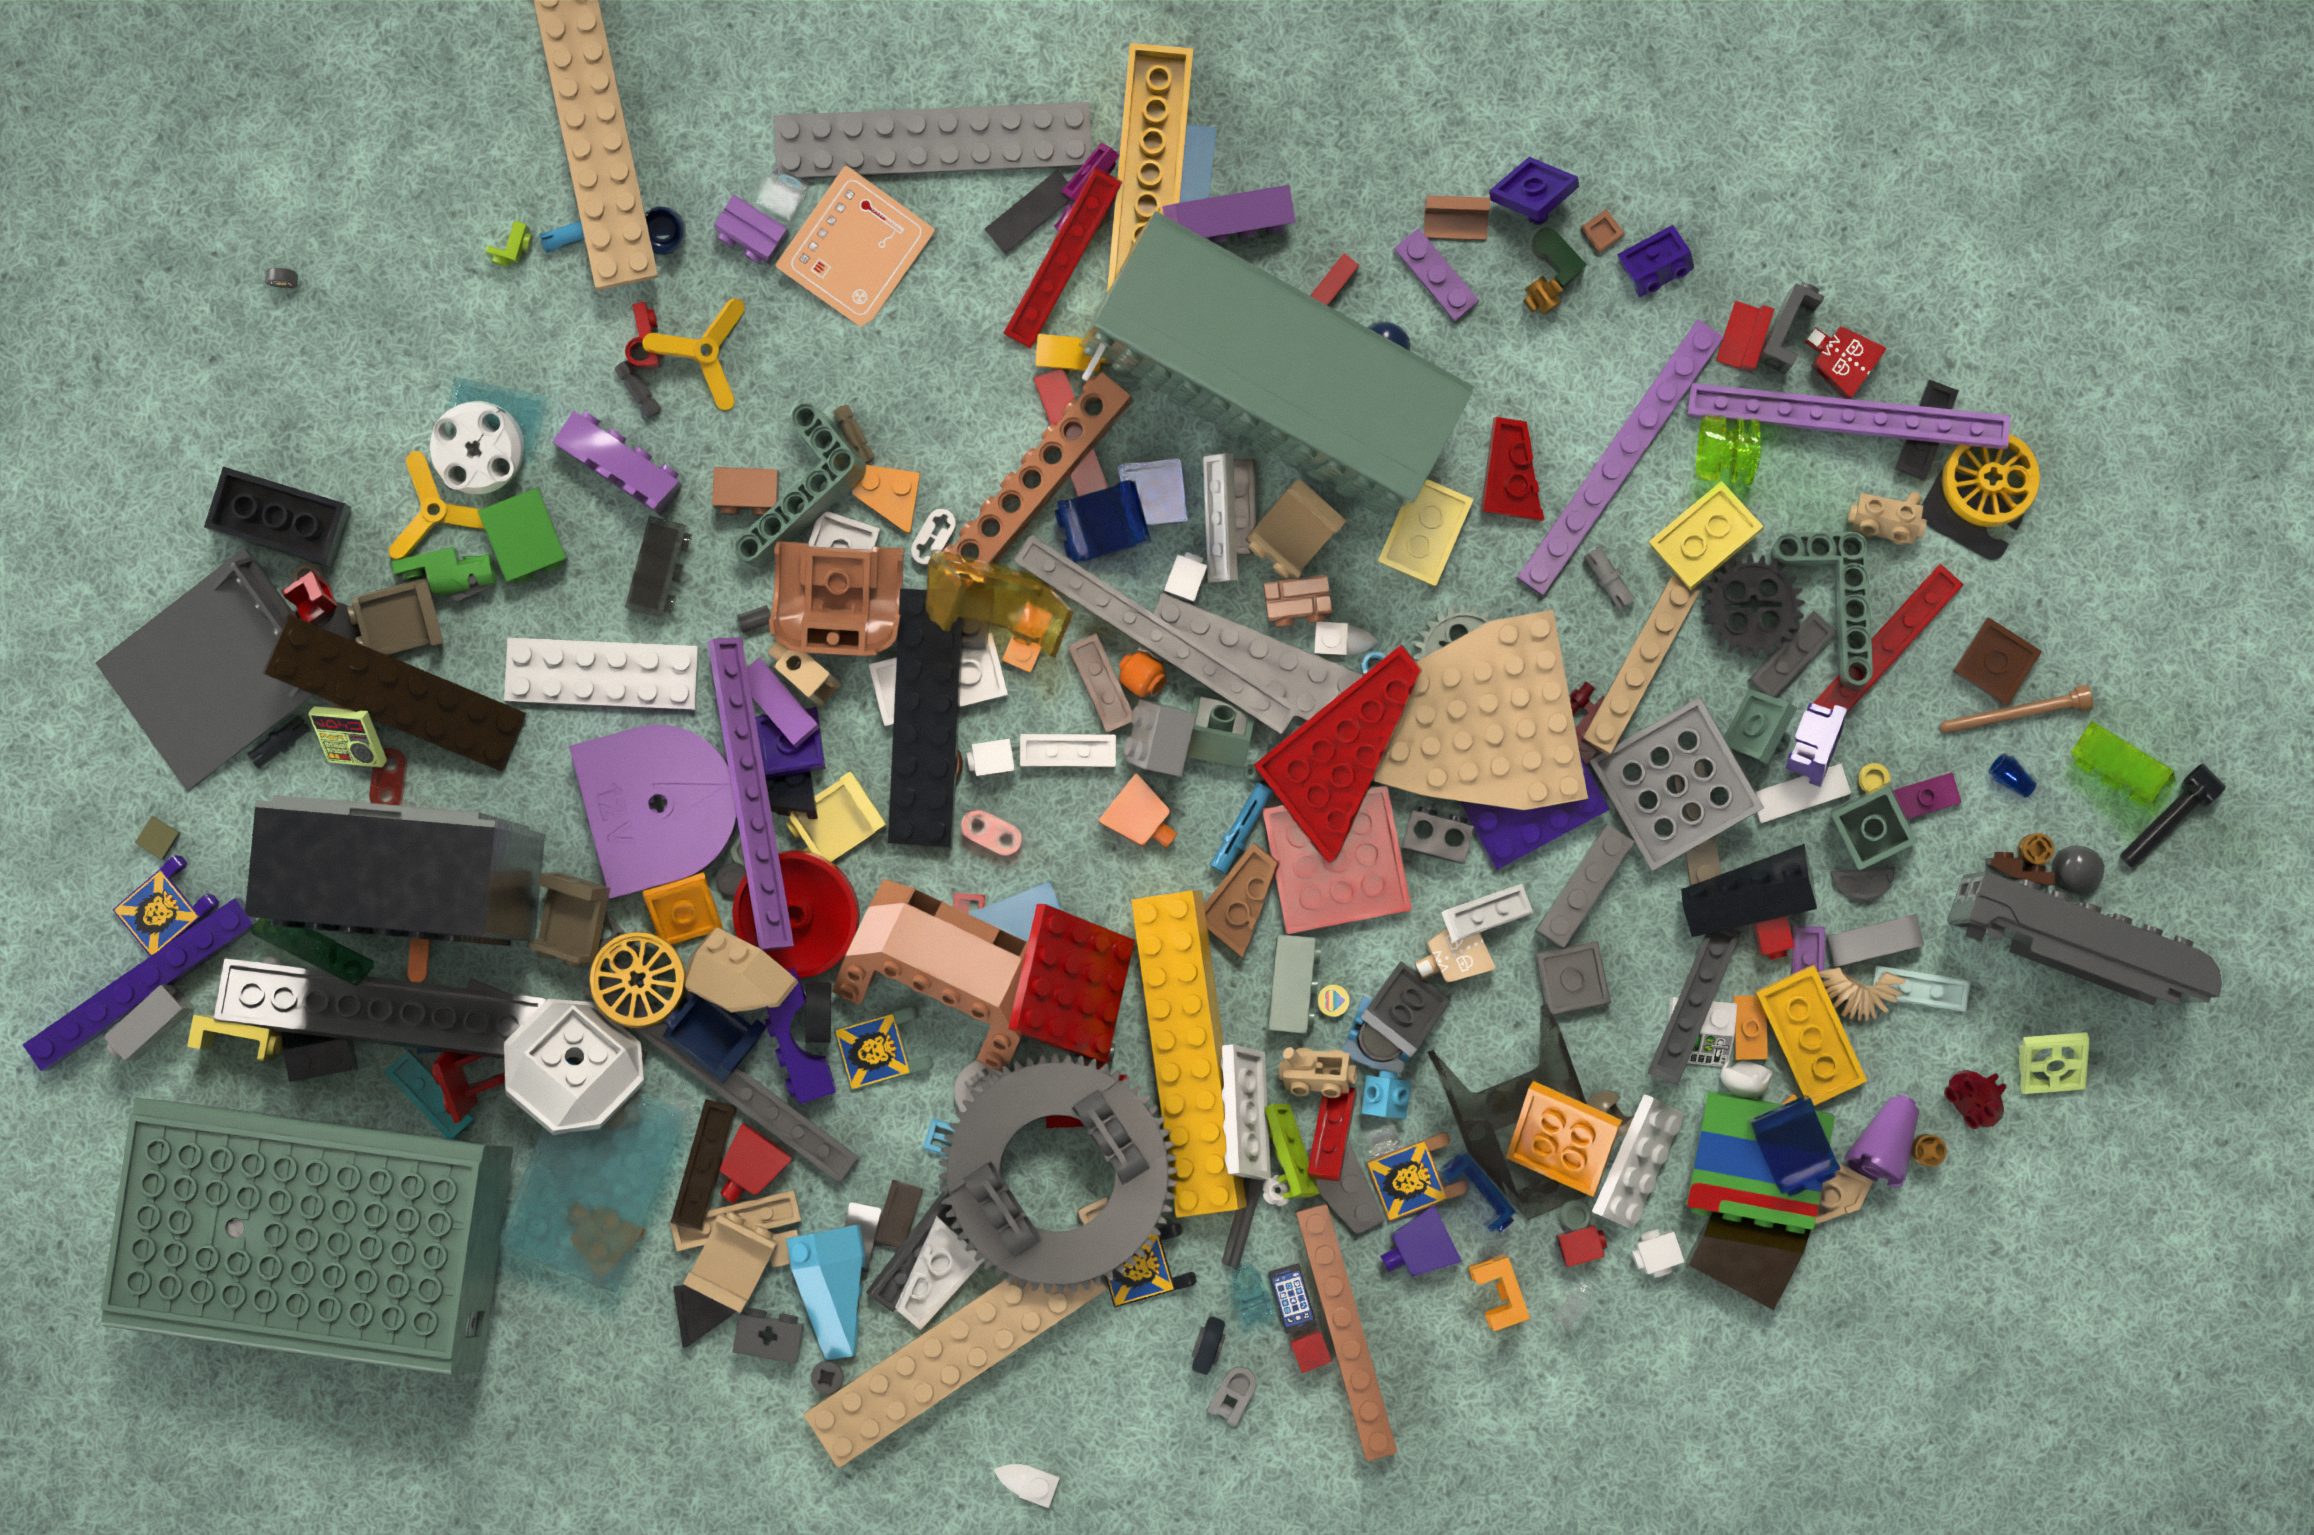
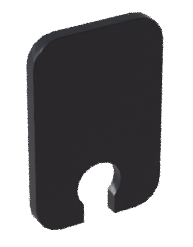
M1942 470L1922 503L1923 512L1921 519H1926V525L1986 559L1996 560L2000 558L2009 543L2002 539L1992 538L1987 532V527L1967 522L1953 511L1943 492ZM1955 471V480L1957 482L1974 480L1968 475ZM1968 486L1957 488L1961 498L1964 499L1976 487ZM1978 492L1966 502L1967 505L1976 510L1981 493ZM1996 494L1999 512H2010V508ZM1987 495L1982 512L1993 515L1990 497ZM2024 514L2007 525L2017 530Z

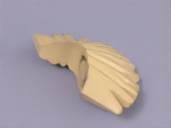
M1841 968L1818 972L1820 977L1827 978L1822 983L1826 987L1827 993H1829V998L1832 999L1838 996L1833 1004L1834 1009L1847 1000L1841 1015L1846 1017L1850 1012L1849 1019L1852 1020L1858 1009V1021H1861L1863 1013L1865 1021H1869L1870 1012L1873 1019L1877 1018L1874 1004L1884 1013H1887L1889 1009L1881 999L1896 1003L1898 999L1893 995L1901 996L1902 992L1890 985L1903 984L1906 979L1886 971L1875 985L1867 986L1847 975Z

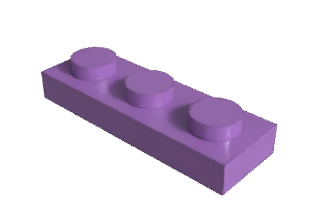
M1419 228L1394 248L1395 252L1454 322L1479 302V299Z

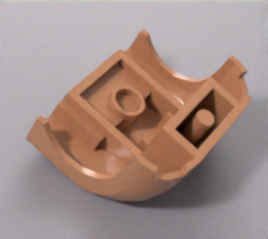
M776 542L774 549V598L769 628L771 636L773 635L779 643L789 648L788 650L800 653L870 656L877 655V653L889 648L895 642L900 625L899 598L900 588H903L904 548L872 547V550L812 547L809 546V543Z

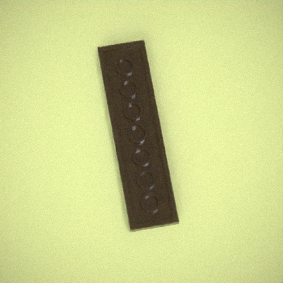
M287 614L263 671V674L352 711H368L370 718L501 772L526 715L525 712L289 614Z

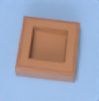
M1607 209L1580 228L1598 254L1625 235Z

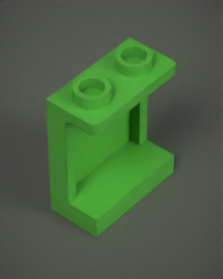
M540 487L478 510L506 582L514 579L516 585L534 578L533 571L544 568L545 573L563 567L561 560L568 558L544 503V496Z

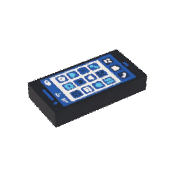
M1299 1263L1268 1271L1286 1334L1317 1325Z

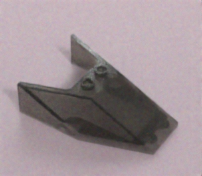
M1547 1004L1540 1006L1539 1065L1534 1070L1480 1092H1471L1434 1050L1427 1052L1468 1154L1527 1220L1561 1207L1570 1200H1578L1587 1196L1583 1192L1506 1159L1528 1089L1533 1081L1587 1104L1562 1032Z

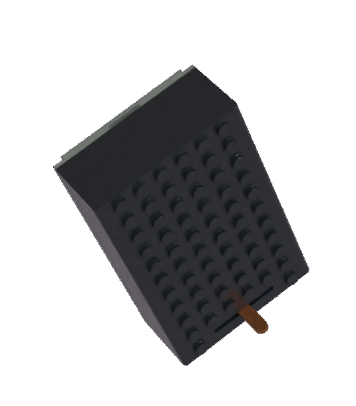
M273 795V802L260 800L255 802L245 913L249 917L272 919L271 926L411 938L407 976L411 982L421 983L425 981L428 974L431 940L511 946V940L532 941L535 939L540 895L538 882L540 873H542L545 834L531 831L529 826L480 812Z

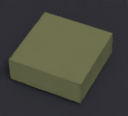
M151 816L135 843L161 860H164L180 832L158 818Z

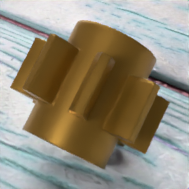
M1542 276L1524 289L1528 297L1523 302L1531 313L1538 309L1542 315H1545L1562 302L1558 295L1563 289L1555 278L1548 282Z

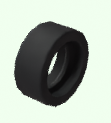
M829 982L806 983L805 1042H831L832 985Z

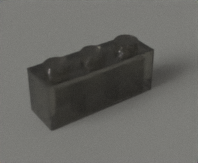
M649 516L625 604L627 610L664 620L666 613L672 614L676 601V596L671 595L675 582H681L684 565L680 564L683 552L688 553L692 541V534L688 533L689 528L687 525Z

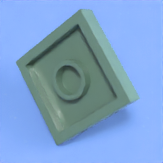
M1749 689L1724 738L1733 752L1768 764L1775 750L1782 752L1788 747L1780 740L1783 739L1790 743L1791 736L1785 731L1797 707L1789 702Z

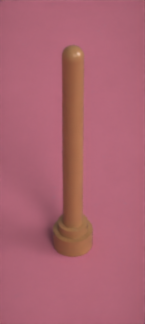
M2088 684L2076 686L2073 691H2069V695L1946 720L1940 724V730L1943 733H1951L2072 707L2073 710L2078 709L2080 712L2093 709V698Z

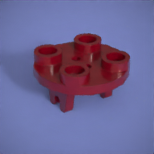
M1970 1070L1958 1071L1949 1080V1086L1944 1090L1947 1100L1954 1104L1955 1108L1963 1116L1965 1123L1972 1129H1978L1980 1126L1985 1128L1994 1126L2003 1117L2004 1106L2001 1095L2007 1086L2004 1083L1999 1086L1996 1085L1995 1081L1999 1078L1997 1073L1985 1078L1977 1072Z

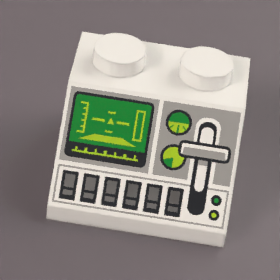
M1669 997L1667 1025L1679 998ZM1712 1002L1687 1063L1723 1067L1729 1061L1735 1034L1737 1004Z

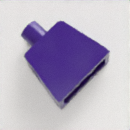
M1434 1205L1429 1206L1392 1233L1391 1236L1397 1247L1380 1255L1388 1273L1406 1264L1411 1276L1462 1261Z

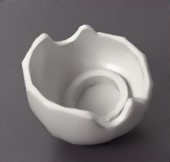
M1738 1060L1732 1068L1730 1067L1731 1061H1727L1723 1066L1720 1074L1721 1081L1732 1094L1740 1098H1757L1761 1096L1768 1088L1773 1075L1772 1071L1766 1067L1746 1060Z

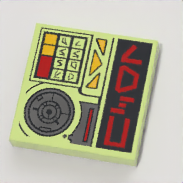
M317 706L310 710L308 714L328 762L381 768L386 763V756L368 711L360 710L355 712L350 709Z

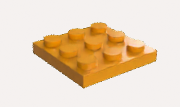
M1533 1081L1528 1089L1506 1159L1594 1197L1600 1185L1622 1120Z

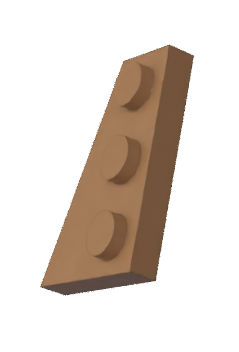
M1256 843L1251 844L1204 904L1207 929L1242 958L1247 953L1279 866V862Z

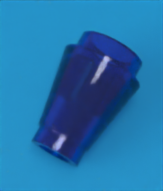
M2001 754L1988 770V773L1993 776V781L2022 795L2024 798L2028 797L2037 786V783L2013 755Z

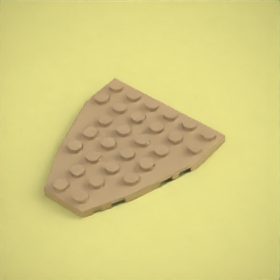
M1553 610L1489 621L1417 661L1422 669L1421 675L1372 781L1428 797L1520 810L1588 799Z

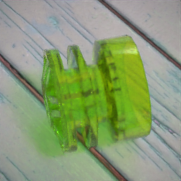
M1704 414L1698 435L1696 479L1718 482L1723 468L1728 469L1730 483L1735 484L1737 482L1739 471L1741 470L1742 484L1752 485L1755 472L1759 467L1762 449L1759 419L1750 418L1747 423L1746 432H1744L1743 417H1737L1732 431L1727 430L1725 416Z

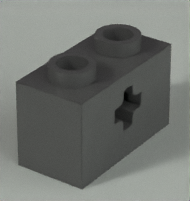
M748 1308L747 1313L741 1312L739 1314L733 1353L793 1364L798 1362L805 1324L798 1323L797 1316L779 1314V1319L766 1317L767 1311L755 1308ZM768 1326L773 1327L772 1332L774 1334H778V1337L773 1338L770 1343L766 1342L765 1336L760 1335L761 1331L767 1330Z

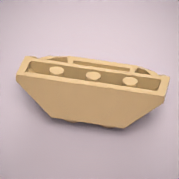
M717 927L703 939L687 961L685 988L731 1013L755 1010L765 1006L769 1008L779 1007L798 984L795 977L763 950Z

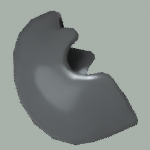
M2072 845L2058 851L2052 861L2051 872H2055V881L2061 889L2072 893L2085 894L2098 887L2104 876L2105 865L2103 859L2093 849Z

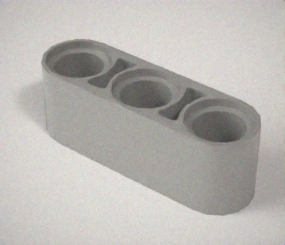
M1917 914L1827 936L1835 967L1924 945Z

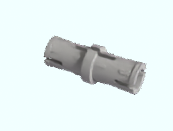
M1601 546L1584 556V559L1587 560L1599 579L1597 583L1600 587L1604 586L1618 610L1636 599L1620 577L1621 571L1619 568H1614Z

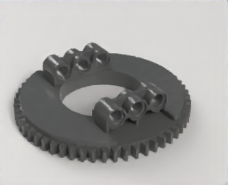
M1053 1054L1051 1063L1047 1062L1045 1055H1040L1038 1064H1035L1033 1059L1028 1057L1026 1067H1023L1019 1061H1015L1014 1072H1011L1004 1066L1002 1067L1004 1077L1000 1078L995 1073L991 1074L992 1085L981 1081L980 1084L983 1092L980 1093L972 1090L971 1094L974 1101L963 1100L962 1102L967 1109L966 1112H955L960 1122L949 1123V1126L955 1133L954 1135L944 1136V1139L949 1141L951 1146L941 1148V1152L947 1154L948 1159L939 1161V1165L946 1167L947 1172L938 1174L939 1178L947 1180V1184L939 1188L940 1191L949 1193V1197L944 1199L942 1204L952 1205L953 1207L946 1213V1217L957 1218L951 1225V1228H962L963 1231L957 1238L959 1241L970 1240L965 1250L967 1252L975 1248L978 1250L974 1260L978 1261L984 1257L987 1258L984 1268L988 1270L996 1265L995 1276L999 1277L1004 1272H1007L1008 1283H1011L1018 1277L1019 1287L1023 1288L1028 1281H1031L1032 1291H1036L1040 1283H1043L1045 1293H1050L1053 1284L1056 1285L1058 1293H1063L1065 1284L1069 1285L1072 1292H1076L1079 1282L1085 1290H1088L1090 1279H1093L1097 1286L1102 1285L1103 1274L1110 1281L1114 1279V1268L1121 1274L1125 1273L1123 1262H1127L1131 1266L1136 1265L1133 1254L1144 1257L1146 1254L1141 1246L1144 1244L1153 1247L1154 1245L1149 1237L1150 1234L1161 1235V1232L1155 1225L1157 1223L1167 1224V1220L1160 1214L1161 1212L1172 1211V1208L1165 1203V1200L1175 1199V1195L1167 1191V1188L1177 1186L1176 1181L1168 1178V1175L1177 1172V1168L1168 1166V1163L1177 1158L1176 1155L1167 1154L1166 1150L1174 1146V1143L1163 1140L1170 1133V1130H1159V1126L1165 1119L1164 1117L1153 1118L1158 1107H1146L1150 1096L1138 1098L1137 1096L1142 1088L1137 1086L1130 1090L1129 1086L1132 1079L1128 1077L1120 1082L1121 1071L1116 1070L1112 1075H1108V1064H1104L1100 1070H1097V1060L1092 1059L1089 1065L1085 1066L1084 1056H1079L1077 1062L1073 1064L1071 1054H1066L1063 1063L1060 1062L1058 1054ZM1064 1115L1080 1119L1115 1172L1114 1188L1103 1210L1087 1224L1069 1231H1048L1033 1226L1001 1177L1003 1156L1012 1138L1027 1124L1047 1116Z

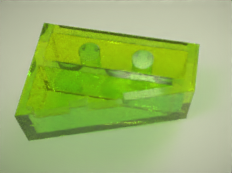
M2093 721L2087 726L2070 752L2072 759L2075 760L2073 765L2088 775L2091 772L2101 778V782L2114 791L2119 790L2128 796V799L2133 803L2146 808L2154 815L2158 813L2177 785L2173 769Z

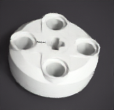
M483 401L466 402L447 411L435 423L430 442L433 464L445 484L449 488L468 494L490 493L509 483L520 469L525 450L523 434L516 420L503 408ZM490 414H494L499 418L500 427L498 430L489 426L488 417ZM447 422H451L456 426L457 434L455 438L446 434L445 425ZM499 458L508 461L510 465L508 474L502 473L498 469L497 462ZM456 466H460L466 471V480L464 482L456 478L454 474Z

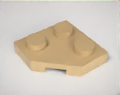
M1827 1158L1815 1224L1860 1210L1873 1180Z

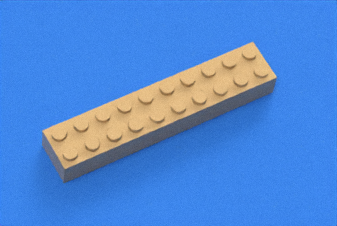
M1006 1277L808 1409L803 1416L839 1469L1107 1290V1286L1103 1280L1102 1285L1097 1286L1093 1279H1090L1088 1290H1085L1079 1282L1076 1292H1072L1069 1285L1065 1284L1063 1293H1058L1056 1285L1053 1284L1050 1293H1045L1043 1283H1040L1036 1291H1032L1031 1281H1028L1023 1288H1020L1018 1277L1011 1283L1007 1282Z

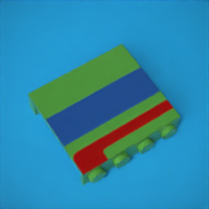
M1705 1090L1703 1100L1705 1109L1688 1198H1685L1684 1201L1686 1206L1691 1207V1212L1699 1215L1710 1216V1211L1723 1213L1722 1218L1731 1221L1741 1222L1742 1217L1755 1219L1754 1224L1763 1227L1773 1228L1774 1223L1786 1225V1230L1803 1234L1805 1233V1228L1814 1230L1835 1116L1828 1112L1752 1098H1740L1736 1095Z

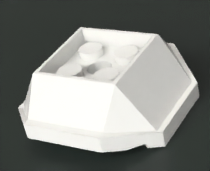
M547 999L504 1042L505 1095L552 1135L600 1129L644 1083L641 1042L621 1025L608 1019L594 1002ZM570 1057H577L582 1063L571 1065L566 1060Z

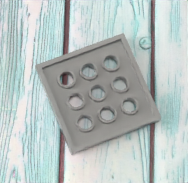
M1701 697L1615 745L1609 756L1601 753L1589 760L1651 871L1659 869L1764 809L1763 804ZM1687 731L1693 732L1697 737V744L1691 750H1685L1680 745V737ZM1659 747H1663L1669 752V761L1663 766L1656 765L1652 760L1654 750ZM1702 759L1709 760L1713 765L1712 774L1706 778L1698 776L1695 770L1696 764ZM1631 763L1638 764L1642 770L1640 779L1635 782L1627 780L1624 773L1625 768ZM1674 775H1680L1685 780V788L1678 794L1672 793L1668 788V781ZM1717 787H1724L1729 793L1727 803L1721 806L1716 805L1711 798L1713 790ZM1646 791L1654 792L1658 799L1656 806L1650 810L1645 809L1640 803L1641 795ZM1689 803H1696L1701 808V816L1693 822L1687 820L1684 816V808ZM1664 818L1669 819L1673 824V832L1668 837H1661L1656 831L1658 821Z

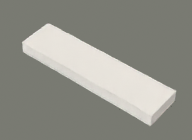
M1223 453L1204 456L1208 583L1238 580L1233 454Z

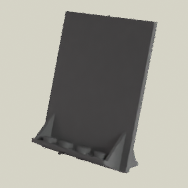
M247 549L239 551L96 662L98 668L187 791L195 787L314 696V694L263 674L287 614L294 617L296 615L277 591L279 586L272 584Z

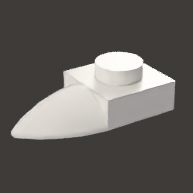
M1316 622L1314 654L1355 655L1367 651L1378 643V640L1373 635L1359 627L1348 625V623Z
M1009 1464L994 1469L999 1480L1010 1491L1019 1495L1020 1498L1049 1508L1060 1476L1022 1464Z

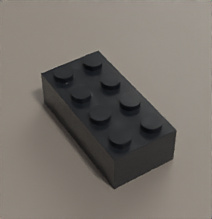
M223 466L204 528L333 568L352 507L333 499Z

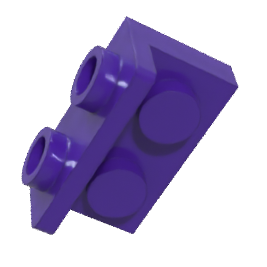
M1674 225L1617 254L1620 264L1634 283L1635 292L1638 297H1642L1647 293H1654L1664 284L1674 279L1682 278L1694 269L1691 251Z

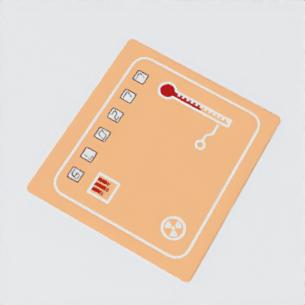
M844 166L775 266L861 327L874 319L931 238L935 229L850 167Z

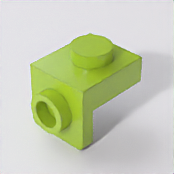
M514 220L505 250L491 246L486 247L485 252L492 257L491 262L504 267H510L511 263L520 264L523 252L528 253L533 240V234L529 233L530 228L527 224Z

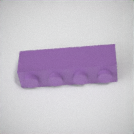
M1289 185L1162 206L1164 216L1204 238H1209L1213 243L1228 241V234L1233 233L1238 234V239L1257 236L1256 230L1266 228L1267 234L1285 231L1284 225L1296 222Z

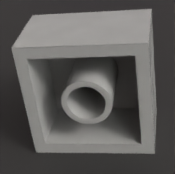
M1140 699L1138 706L1134 708L1132 713L1133 729L1131 737L1127 738L1124 746L1125 761L1147 770L1181 777L1196 714L1173 706Z

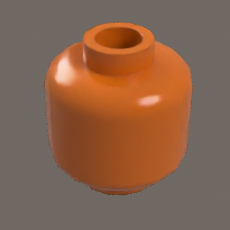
M1138 651L1133 655L1129 653L1119 664V669L1121 670L1120 683L1140 698L1157 695L1166 683L1167 676L1165 675L1164 664L1146 651Z

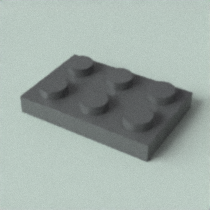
M1400 961L1360 1018L1394 1043L1398 1049L1411 1057L1422 1044L1451 1000L1425 979L1422 980L1420 975Z

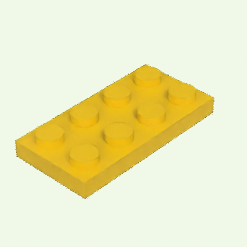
M1814 965L1755 991L1809 1108L1867 1082V1078Z

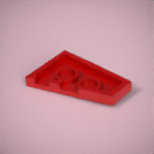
M1502 417L1493 418L1480 512L1538 521L1545 520L1539 501L1538 492L1540 491L1538 480L1535 479L1532 462L1534 458L1527 421Z

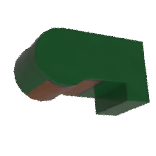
M1542 228L1534 235L1531 243L1534 255L1545 259L1558 273L1554 278L1562 289L1587 266L1554 229Z

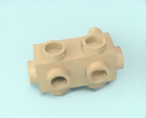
M1911 492L1904 502L1860 493L1857 505L1851 504L1847 522L1852 523L1851 531L1858 532L1864 538H1872L1874 536L1886 538L1896 545L1914 544L1916 537L1923 538L1927 520L1921 519L1923 506L1918 504L1922 497L1917 492Z
M1289 1047L1283 1052L1285 1061H1280L1279 1080H1283L1285 1089L1290 1090L1296 1096H1306L1309 1094V1091H1319L1326 1097L1337 1098L1341 1093H1349L1350 1084H1356L1357 1065L1352 1064L1350 1053L1337 1049L1327 1052L1313 1051L1309 1048L1294 1050Z

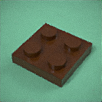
M1987 617L1952 671L1999 702L2008 705L2042 651Z

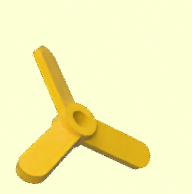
M737 298L728 300L707 331L699 339L649 333L644 337L642 345L650 353L690 358L699 363L716 405L722 410H728L733 407L735 398L717 356L719 346L744 313L745 305L742 300ZM702 345L708 348L706 356L702 355L700 351Z
M419 451L409 453L406 457V465L421 503V511L389 547V555L393 560L407 558L434 525L442 522L485 530L478 510L481 509L444 503L439 497L425 456ZM437 506L440 508V512L434 516L428 513L429 508Z

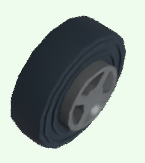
M1210 1316L1205 1327L1201 1326L1191 1357H1194L1192 1370L1208 1375L1212 1364L1216 1365L1226 1334H1223L1225 1321Z

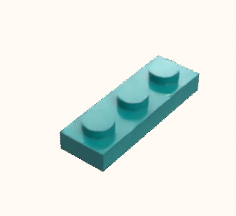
M410 1050L401 1055L385 1071L388 1077L446 1138L455 1139L475 1120L468 1113L461 1122L454 1124L452 1116L445 1110L443 1103L444 1094L441 1086L436 1084L433 1074Z

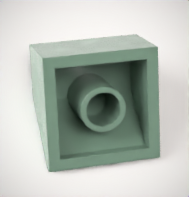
M1196 687L1191 713L1196 714L1186 757L1244 769L1255 718L1214 691Z

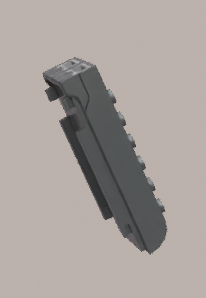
M1987 871L1966 874L1962 877L1947 921L1950 922L1949 924L1957 927H1967V937L1982 942L1984 935L2002 940L2004 936L2012 939L2010 953L2151 1005H2155L2157 998L2179 1005L2180 1002L2209 1003L2211 998L2220 997L2222 979L2219 967L2211 956L2199 949L2193 948L2194 942L2180 936H2175L2174 940L2163 937V930L2146 924H2144L2143 929L2131 925L2133 919L2117 913L2113 915L2101 914L2102 908L2087 902H2083V904L2078 902L2076 904L2071 903V896L2054 890L2052 892L2046 891V893L2039 891L2041 885L2025 879L2014 882Z

